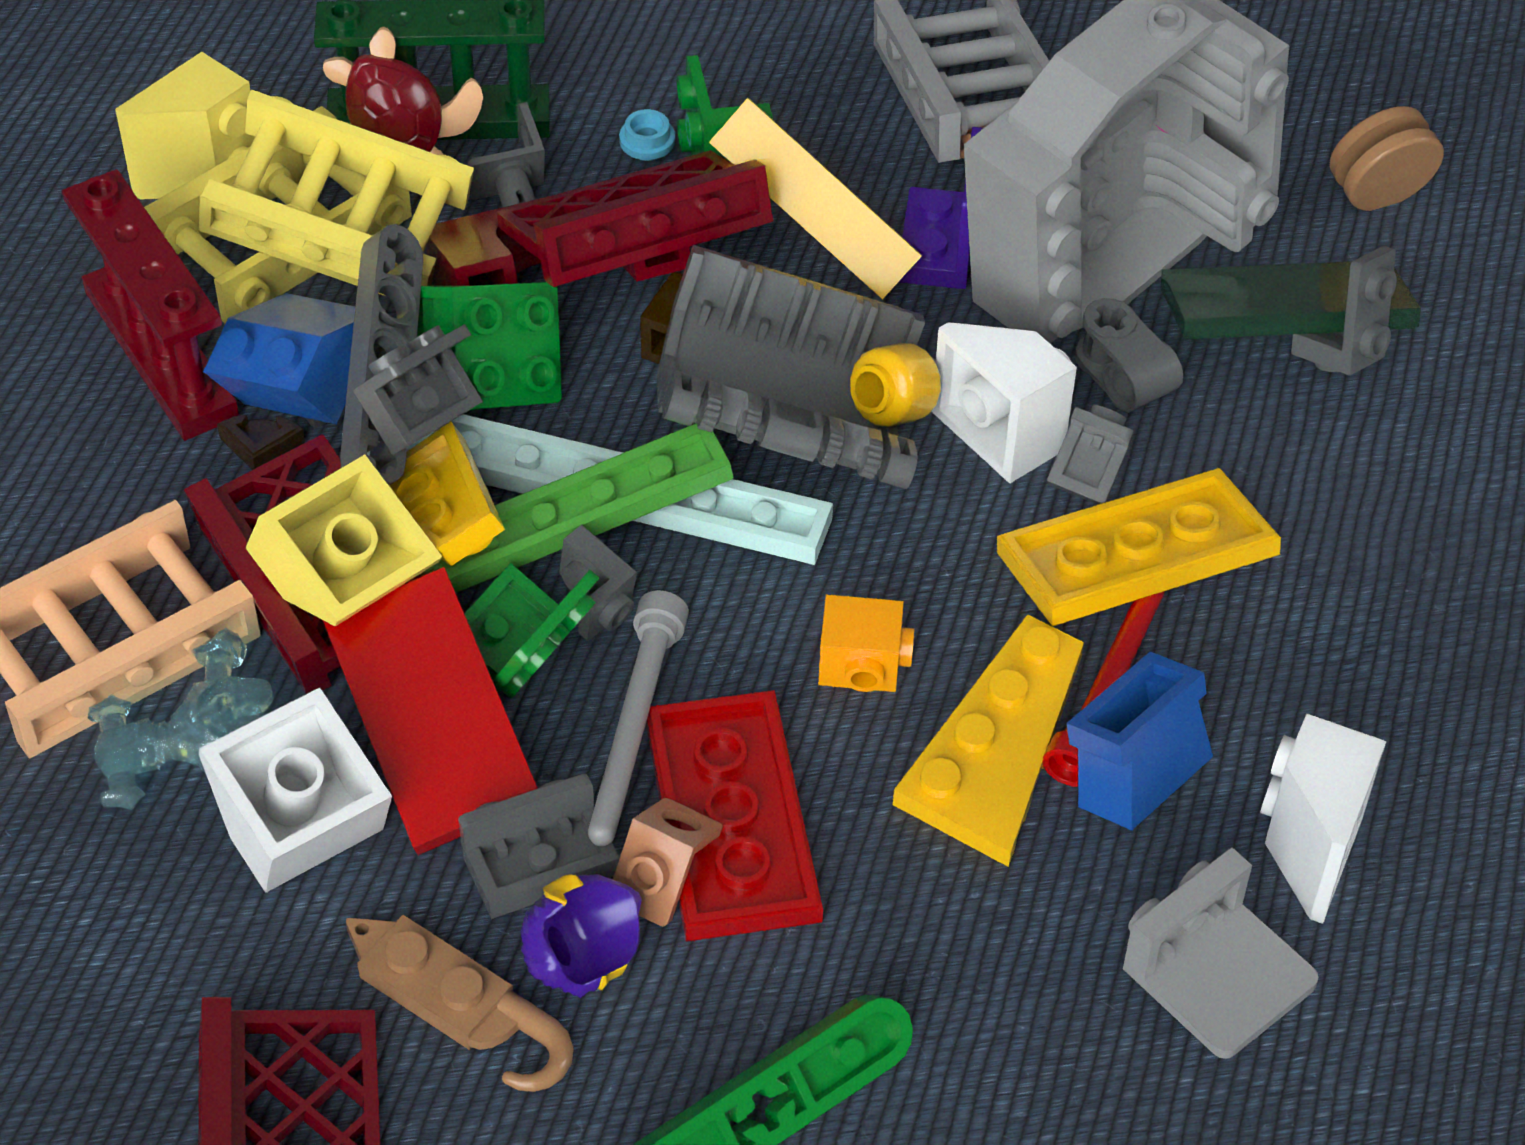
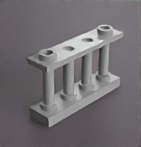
M874 0V46L938 163L960 159L961 136L966 135L968 129L972 127L987 126L1014 105L1021 97L964 106L962 102H955L954 98L1023 87L1026 91L1049 62L1020 15L1017 0H987L986 7L917 19H914L911 14L906 15L898 0ZM988 29L992 36L990 38L930 47L927 42H921L924 39ZM1004 57L1010 65L948 77L945 72H938L937 70L939 68Z

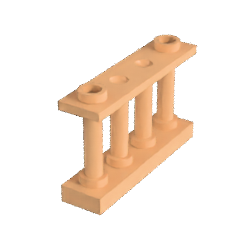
M176 500L152 512L144 513L136 520L0 588V673L16 694L15 697L5 701V705L16 740L29 759L261 636L253 595L241 580L214 592L183 553L190 549L183 510ZM160 564L191 605L161 621H156L126 581ZM103 593L134 635L99 652L69 610ZM45 623L75 663V666L44 682H40L10 640Z

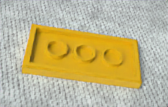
M1220 468L997 536V554L1052 626L1280 555L1281 537Z

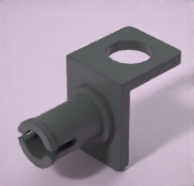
M527 102L518 104V137L522 148L477 157L468 161V166L474 168L470 189L471 199L476 200L498 195L502 207L535 200L531 187L544 185L545 149Z

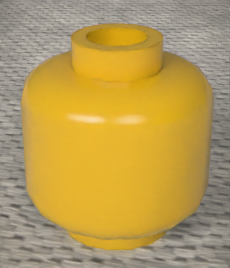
M898 343L876 347L862 354L854 364L850 377L851 396L856 409L863 418L874 425L895 426L909 423L927 416L937 405L941 392L940 374L935 361L929 353L915 344Z

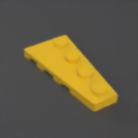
M1027 615L895 787L893 805L1009 867L1019 831L1026 819L1040 771L1043 769V756L1053 737L1057 722L1060 721L1081 661L1084 642Z

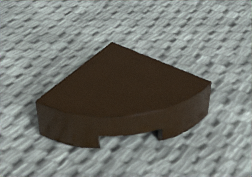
M239 415L217 424L220 439L252 470L305 443L303 428L284 417L276 416V421L266 419L248 420L247 415Z

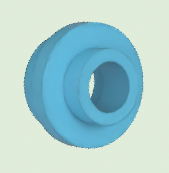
M651 109L638 110L630 114L625 120V124L622 126L619 134L620 146L627 155L644 161L655 160L671 152L675 145V131L663 113Z

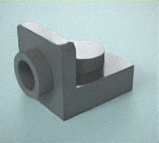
M581 524L563 539L559 574L562 575L563 581L570 591L589 570H592L600 577L587 592L596 603L579 621L578 633L585 640L590 641L604 628L608 631L616 629L630 615L634 608L632 598L637 572Z

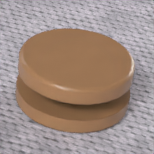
M1398 106L1377 112L1348 131L1333 150L1329 166L1338 184L1344 188V193L1351 204L1357 209L1372 211L1402 202L1424 187L1438 171L1443 161L1444 148L1436 134L1429 129L1427 121L1417 109Z

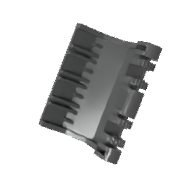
M693 245L674 300L657 372L658 412L662 413L663 419L691 426L695 422L698 429L712 433L714 428L736 434L737 439L745 443L751 444L753 440H756L759 447L811 462L818 458V463L833 468L835 464L856 469L859 476L873 479L876 475L879 482L907 489L911 484L917 466L918 455L914 440L900 437L897 425L878 426L864 419L853 402L850 391V377L856 361L869 350L898 343L917 345L925 325L924 316L907 309Z

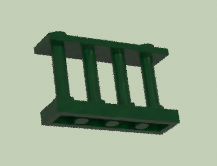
M337 0L317 2L314 30L315 48L336 47L337 57H345L352 62L360 56L359 47H370V40L381 27L388 28L394 35L396 43L394 59L403 61L418 69L416 46L449 45L453 86H434L440 97L441 106L451 101L468 79H475L472 45L506 44L509 85H480L483 101L481 110L473 125L462 134L442 137L437 140L519 138L518 104L524 102L528 103L540 138H550L549 84H531L529 44L545 43L544 0ZM341 85V88H328L327 110L337 120L350 124L346 110V86Z

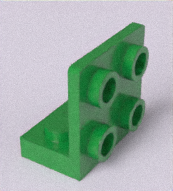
M547 282L472 286H421L417 327L418 336L438 325L445 335L464 324L471 333V336L453 346L451 350L483 401L472 409L548 404L561 401L557 286L552 287Z

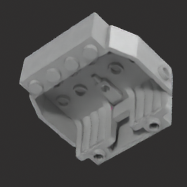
M1123 0L1058 51L1014 105L964 143L973 302L1006 327L1036 331L1051 344L1058 337H1066L1072 331L1083 328L1085 309L1093 301L1110 298L1129 304L1198 246L1206 236L1233 252H1239L1252 241L1253 227L1255 225L1262 226L1268 222L1279 204L1278 183L1285 94L1289 82L1287 75L1289 45L1220 0Z

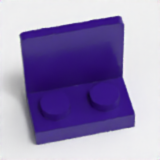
M972 127L971 138L983 128ZM966 178L964 192L919 187L909 188L902 237L922 256L899 281L900 283L966 290L968 267L971 266Z

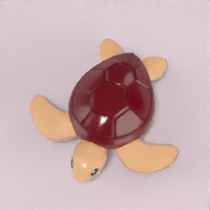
M386 27L379 28L370 40L371 54L359 56L354 62L345 57H333L324 61L323 71L326 77L332 82L346 86V110L351 125L436 155H444L441 150L435 147L437 139L462 134L473 125L481 110L483 94L479 83L473 78L468 79L451 101L441 106L437 90L428 77L413 66L394 59L396 43L393 33Z

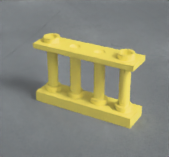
M251 90L247 98L245 133L255 136V139L232 185L208 179L200 196L199 231L358 286L361 250L364 242L372 236L367 233L388 185L391 184L422 195L407 230L419 241L424 253L429 236L433 232L444 203L465 210L469 200L474 168L462 164L450 156L436 155L294 105L283 97L269 96ZM278 145L311 156L294 195L287 205L255 195ZM333 165L366 176L346 223L342 225L311 214ZM423 254L421 286H432L436 258Z
M323 106L314 110V112L336 119ZM278 145L255 195L270 200L278 197L286 205L289 204L311 156ZM250 147L144 207L177 255L184 251L214 277L220 316L224 323H226L229 317L282 295L319 273L261 252L235 265L205 239L210 234L199 231L200 196L208 179L232 185ZM333 165L329 176L353 195V197L331 210H328L317 201L311 214L342 225L346 223L366 177L363 174ZM391 184L388 185L367 234L373 236L387 225H400L403 221L412 217L408 190Z

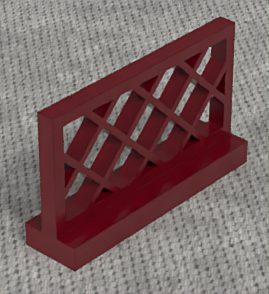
M711 150L496 212L499 228L541 260L544 280L552 287L773 222L765 165L756 159L734 165Z
M323 434L216 489H213L207 478L184 489L198 527L234 582L241 580L253 595L258 621L305 694L318 688L323 691L331 687L327 673L341 665L333 645L328 647L322 638L325 629L323 620L314 616L311 621L307 615L311 613L284 600L247 551L246 545L252 534V529H254L258 517L262 514L239 511L235 503L254 493L270 494L272 498L267 507V512L286 501L287 497L291 498L313 485L294 482L299 470L320 459L328 468L324 478L341 469L339 456ZM419 574L418 576L414 577L413 579L409 580L408 582H410V581H412V580H415V579H417V578H419V577H422V576Z
M202 997L199 1024L198 1145H246V1137L255 1145H281L280 1142L303 1121L329 1142L330 1145H357L354 1141L362 1134L363 1145H380L375 1010H231V997ZM359 1033L360 1051L341 1068L315 1047L328 1034ZM245 1034H275L291 1048L271 1066L266 1068L245 1050ZM302 1057L328 1079L306 1100L279 1079ZM360 1069L361 1084L352 1078ZM245 1072L255 1079L246 1088ZM338 1089L342 1090L362 1107V1115L344 1132L340 1131L316 1110ZM265 1090H268L292 1111L269 1133L245 1114V1108Z

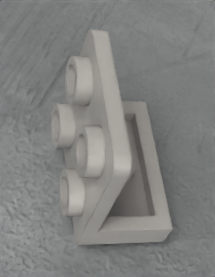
M1230 848L1211 864L1206 860L1197 863L1183 877L1178 889L1162 901L1157 898L1147 901L1136 911L1128 925L1130 936L1123 970L1204 1046L1215 1056L1223 1059L1233 1057L1314 992L1318 982L1317 971L1243 905L1252 865L1233 848Z

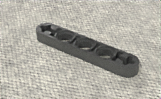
M397 224L387 225L364 242L361 250L340 454L341 468L365 454L373 466L378 469L377 471L388 485L393 484L403 475L407 447L394 455L391 454L354 394L353 389L374 376L368 367L369 364L377 360L374 353V344L380 345L387 353L401 346L408 356L412 353L407 344L417 338L423 251L416 237L405 227ZM379 293L387 296L394 304L397 313L396 318L388 315L381 307Z

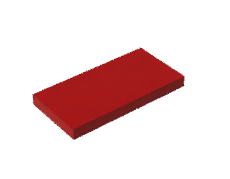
M445 567L401 585L337 626H333L323 620L417 855L459 838L458 819L461 815L474 811L483 804L495 801L501 802L538 789Z
M775 690L650 706L646 729L659 799H671L723 825L720 836L694 854L678 901L686 942L822 923L823 906ZM664 819L668 824L676 828L696 831L692 826L684 822Z

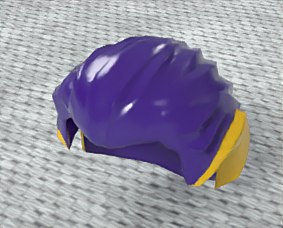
M599 874L564 875L543 887L544 895L525 913L520 931L523 942L521 951L524 955V962L527 965L528 972L534 979L541 980L544 986H550L552 989L560 988L564 993L570 992L572 995L581 998L589 991L603 990L609 981L621 976L627 965L634 959L640 942L639 911L642 898L639 892L628 885Z

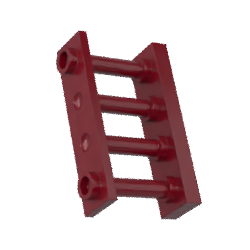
M118 169L61 190L64 201L102 255L105 266L81 276L85 293L184 441L217 428V424L224 420L239 416L237 402L232 394L203 372L208 359L199 348L197 335L221 326V316Z

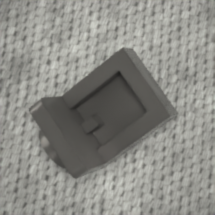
M1093 404L1089 412L1075 407L1071 417V425L1047 478V484L1096 505L1106 503L1133 440V430L1124 426L1126 418L1111 409Z

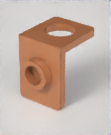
M663 798L633 818L613 880L624 883L639 892L642 898L639 916L662 927L672 921L694 854L720 836L723 827L721 823L668 798ZM664 819L684 822L692 826L696 831L676 828L668 824Z

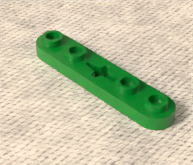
M866 994L857 997L633 1145H778L895 1066L906 1055L912 1043L913 1027L910 1015L900 1003L890 998ZM755 1093L768 1098L777 1096L765 1108V1115L768 1120L764 1124L752 1119L744 1120L755 1109L752 1098ZM734 1121L737 1124L731 1127L729 1122Z

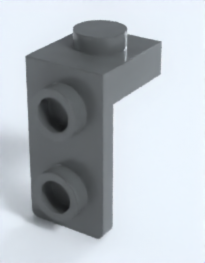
M1382 246L1354 260L1350 265L1345 320L1328 314L1293 332L1291 354L1314 362V365L1320 370L1341 372L1349 376L1384 358L1391 339L1388 323L1391 297L1397 283L1396 273L1394 272L1396 250Z

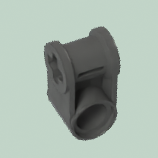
M1102 298L1093 301L1086 307L1083 315V327L1086 333L1076 346L1075 361L1107 393L1118 409L1129 413L1180 388L1183 383V370L1177 354L1142 322L1130 306L1116 299Z

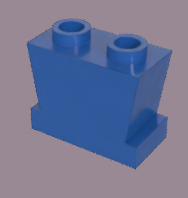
M1149 652L1066 723L1069 745L1078 748L1079 808L1129 830H1133L1213 757L1199 705V700L1207 694L1204 672Z

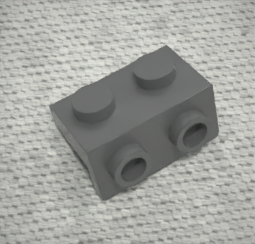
M465 324L446 335L439 325L430 329L407 344L412 353L408 356L401 346L383 355L368 365L374 376L353 389L354 394L392 455L483 402L451 350L453 346L471 336Z
M587 774L548 782L539 789L501 802L495 801L483 804L474 811L459 817L463 858L491 919L533 905L544 895L543 887L564 875L599 874L607 878L614 877L620 858L613 843L611 842L607 846H597L588 837V828L594 811L593 785Z

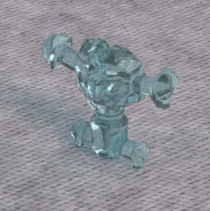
M224 628L211 639L192 650L198 663L205 666V680L193 683L188 696L170 716L171 720L168 723L165 720L158 724L156 721L152 723L149 718L127 724L126 716L131 708V701L120 699L112 694L102 702L89 707L88 719L92 722H99L101 733L94 745V760L108 779L109 790L102 792L99 797L104 807H121L133 810L138 801L145 795L136 786L135 774L161 769V763H166V760L190 762L195 766H200V769L205 773L199 757V748L266 715L262 713L270 707L274 699L271 684L261 678L232 676V668L241 666L247 655V646L237 633Z

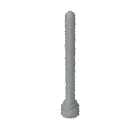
M651 591L644 594L638 603L633 626L641 644L588 828V837L597 846H607L615 838L665 651L679 641L684 634L689 609L683 599L671 592Z

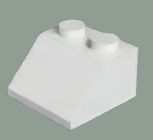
M950 322L939 327L936 365L940 374L941 392L937 405L931 412L1009 483L1057 456L1068 432L1077 369L1066 353L1054 348L1036 331Z
M320 688L199 748L200 760L228 834L265 893L384 829L392 795Z
M1306 713L1297 738L1294 739L1284 735L1271 769L1273 777L1267 789L1260 813L1272 817L1265 841L1267 848L1309 919L1323 924L1362 822L1386 741Z

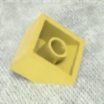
M200 52L115 109L131 188L137 198L140 200L159 199L251 147L255 136L245 133L247 98L251 92L249 81L204 52Z
M365 454L260 515L246 545L247 551L284 600L333 626L342 623L439 563L442 559V555Z

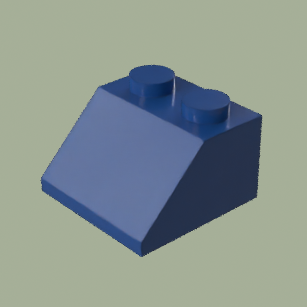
M284 293L227 319L203 372L245 405L337 425L346 404L355 306Z

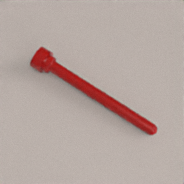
M1166 591L1132 602L1081 710L1129 670ZM1066 727L1063 731L1057 732L1052 737L1043 756V767L1056 781L1072 787H1078V748L1069 745Z

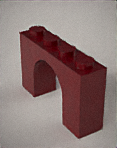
M531 201L437 223L432 234L429 236L426 246L427 255L436 258L433 283L435 285L452 286L518 283L516 274L541 263V260L499 228L496 212ZM690 247L622 267L636 281L684 270L690 255Z

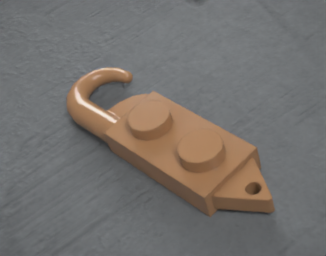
M402 915L396 922L357 918L346 919L348 934L360 960L357 964L359 976L362 980L468 1050L471 1048L479 1050L493 1048L507 1041L518 1030L541 1043L549 1051V1060L540 1071L533 1074H519L513 1071H506L502 1075V1081L518 1091L536 1092L552 1087L564 1078L571 1067L574 1051L569 1032L557 1019L515 993L513 985L405 915Z

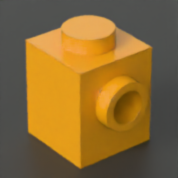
M826 594L820 644L818 685L852 688L861 692L875 690L896 692L898 666L911 667L914 628L902 627L904 601Z

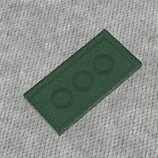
M1353 261L1166 269L1161 271L1160 288L1183 337L1186 339L1344 332L1350 265ZM1394 267L1397 283L1391 297L1388 327L1390 330L1415 329V327H1419L1421 307Z

